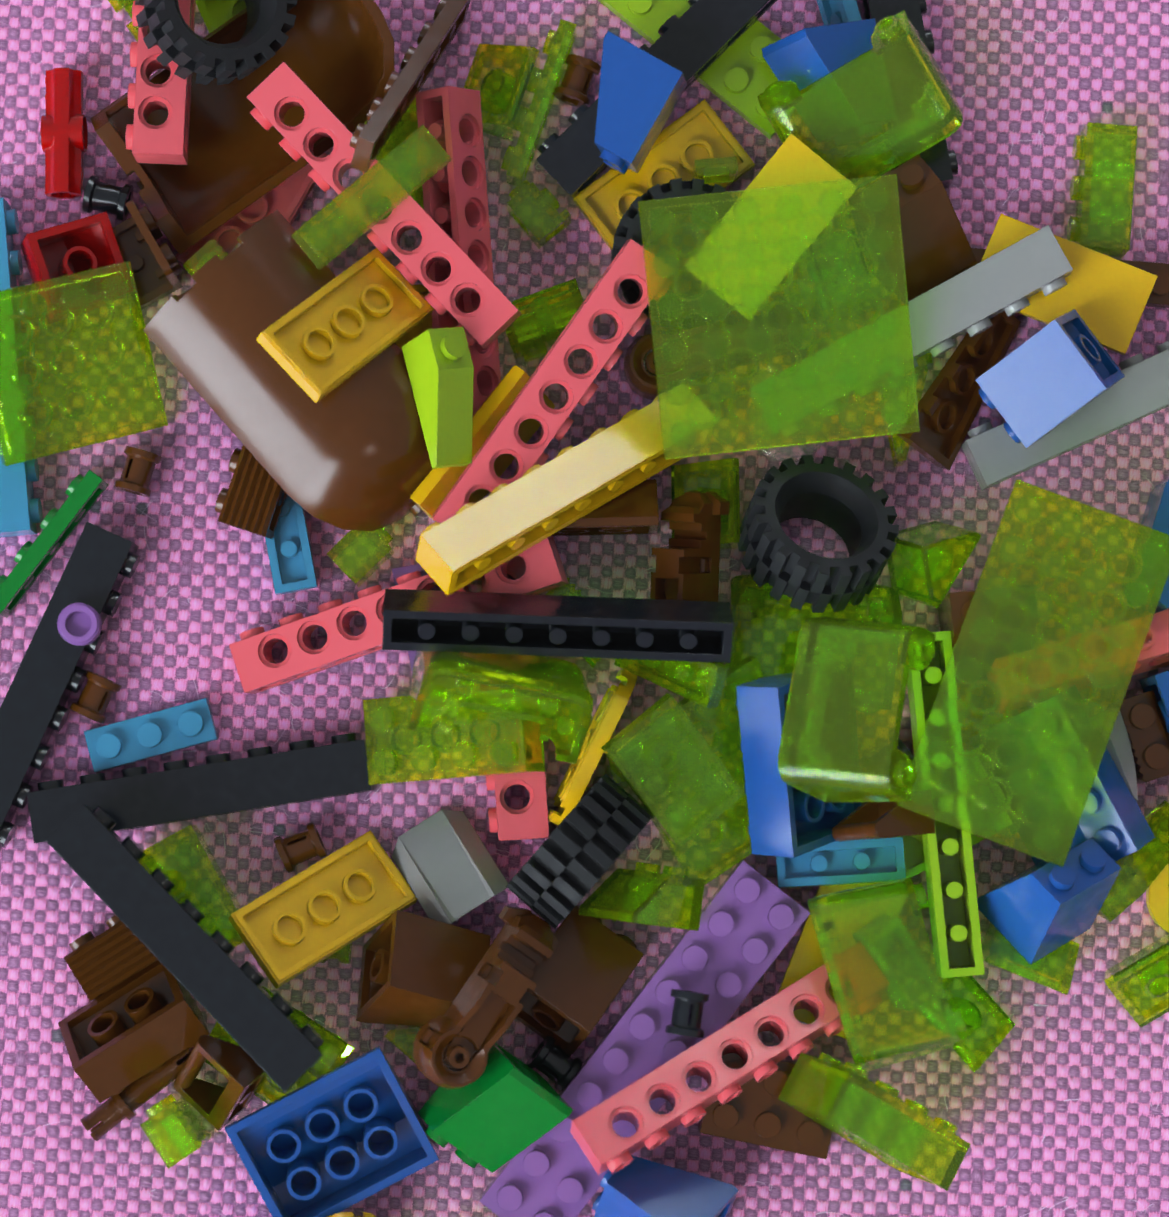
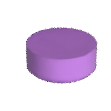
M73 603L66 606L59 614L57 628L59 634L66 642L75 646H86L94 642L100 635L102 620L99 613L93 607L85 603Z

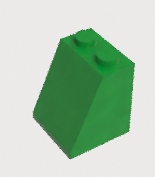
M495 1043L488 1052V1061L484 1072L475 1082L459 1089H446L439 1086L418 1114L428 1125L425 1133L433 1141L444 1148L448 1143L452 1144L457 1148L455 1154L467 1165L475 1168L479 1163L493 1173L565 1120L572 1113L573 1109L542 1075L528 1067L501 1045Z

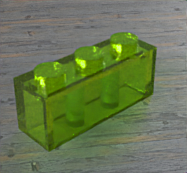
M1088 122L1081 131V135H1075L1072 155L1074 160H1079L1078 176L1073 175L1071 179L1070 200L1076 201L1075 216H1070L1067 240L1109 257L1123 258L1130 250L1138 126Z

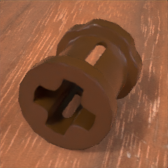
M568 54L565 62L567 68L560 87L554 89L553 96L575 107H580L584 103L589 105L590 100L587 96L594 76L599 75L601 66L585 57Z
M126 446L124 453L127 455L121 478L116 480L114 487L136 495L150 497V481L155 465L161 463L162 457L142 449Z
M88 670L85 675L88 679L78 701L73 702L70 709L104 724L106 720L104 713L114 692H119L122 686Z
M313 821L306 824L305 830L284 839L280 836L274 838L276 849L288 873L294 871L296 865L319 856L322 859L328 856Z

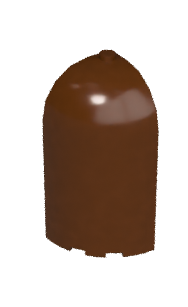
M297 0V5L287 12L288 14L296 15L294 27L285 33L289 36L288 40L282 48L275 52L276 55L250 75L241 80L235 78L229 84L218 85L217 78H215L209 84L203 85L195 83L197 73L193 72L188 165L136 162L132 150H127L125 143L127 124H133L134 109L128 108V92L90 118L95 132L115 157L126 175L129 176L135 172L140 179L136 182L141 190L138 192L146 204L157 226L179 254L309 164L303 157L295 162L278 144L284 136L274 126L266 131L249 113L255 106L247 96L283 62L287 64L351 133L355 131L360 122L364 123L367 120L368 112L377 96L382 99L385 97L384 90L386 84L394 72V39L382 11L374 0ZM247 8L203 39L217 44H229L239 41L247 25ZM161 68L150 76L149 81L154 84H162L169 79L171 72ZM301 107L290 108L284 116L285 125L289 127L299 125L304 119V109ZM161 109L153 111L148 116L147 123L154 126L163 124L168 118V112ZM323 137L317 140L313 147L314 156L318 157L333 147V139Z
M276 210L237 237L238 243L226 257L221 260L217 255H214L191 276L196 283L179 296H171L143 331L286 494L313 517L343 530L358 531L378 530L398 522L410 512L417 517L423 510L410 497L430 473L432 466L403 352L396 343L392 344L315 403L256 340L262 331L336 277L282 214Z

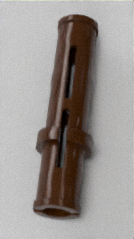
M185 1049L169 1059L159 1069L149 1072L131 1083L124 1091L117 1095H112L110 1099L88 1116L83 1117L80 1121L87 1131L90 1130L92 1132L90 1133L91 1137L98 1141L125 1118L130 1120L136 1116V1109L177 1078L190 1055V1050Z

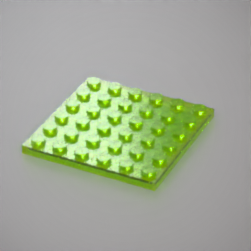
M897 174L638 201L665 460L920 432Z

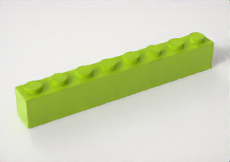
M951 630L908 634L903 637L917 791L931 790L935 833L922 834L935 975L939 978L985 975Z

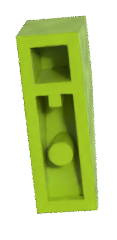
M464 327L427 329L401 348L432 469L467 466L472 463L474 366Z

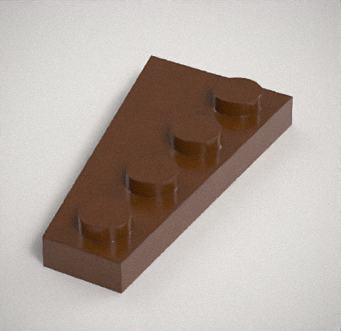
M1005 311L992 317L990 320L993 325L973 337H970L967 332L896 434L937 467L950 470L983 402L978 391L981 387L975 380L1005 357L1021 324L1014 315L1008 317Z

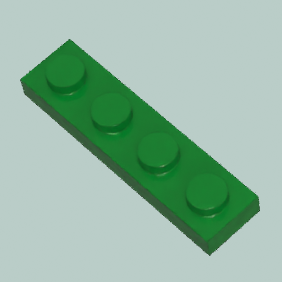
M91 470L85 476L79 474L74 478L65 492L69 497L59 510L54 507L47 513L40 524V528L43 529L34 543L28 541L21 547L14 558V561L18 564L8 577L4 574L0 576L1 616L7 618L108 487L109 484Z

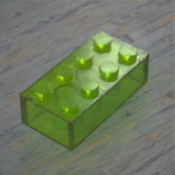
M514 685L363 700L369 785H393L546 772L539 686Z
M801 1052L778 1097L780 1101L893 1169L948 1191L971 1145L956 1135L958 1127L936 1116L933 1120V1118L927 1115L929 1109L908 1098L903 1101L897 1097L899 1094L897 1089L879 1080H876L874 1083L868 1079L870 1074L868 1071L851 1062L846 1061L844 1064L823 1052L820 1053L818 1058Z

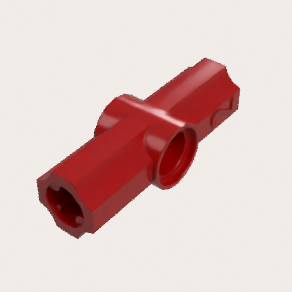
M54 68L46 71V115H42L40 129L42 150L45 152V194L47 197L58 199H74L83 197V152L87 151L88 146L87 119L83 115V72L71 68Z

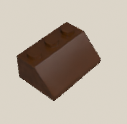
M656 479L643 481L554 533L553 536L657 534L659 513Z
M159 960L58 1022L73 1070L99 1103L112 1095L121 1093L128 1085L147 1073L156 1071L166 1061L185 1049L194 1047L200 1036L210 1034L202 1013L190 992Z

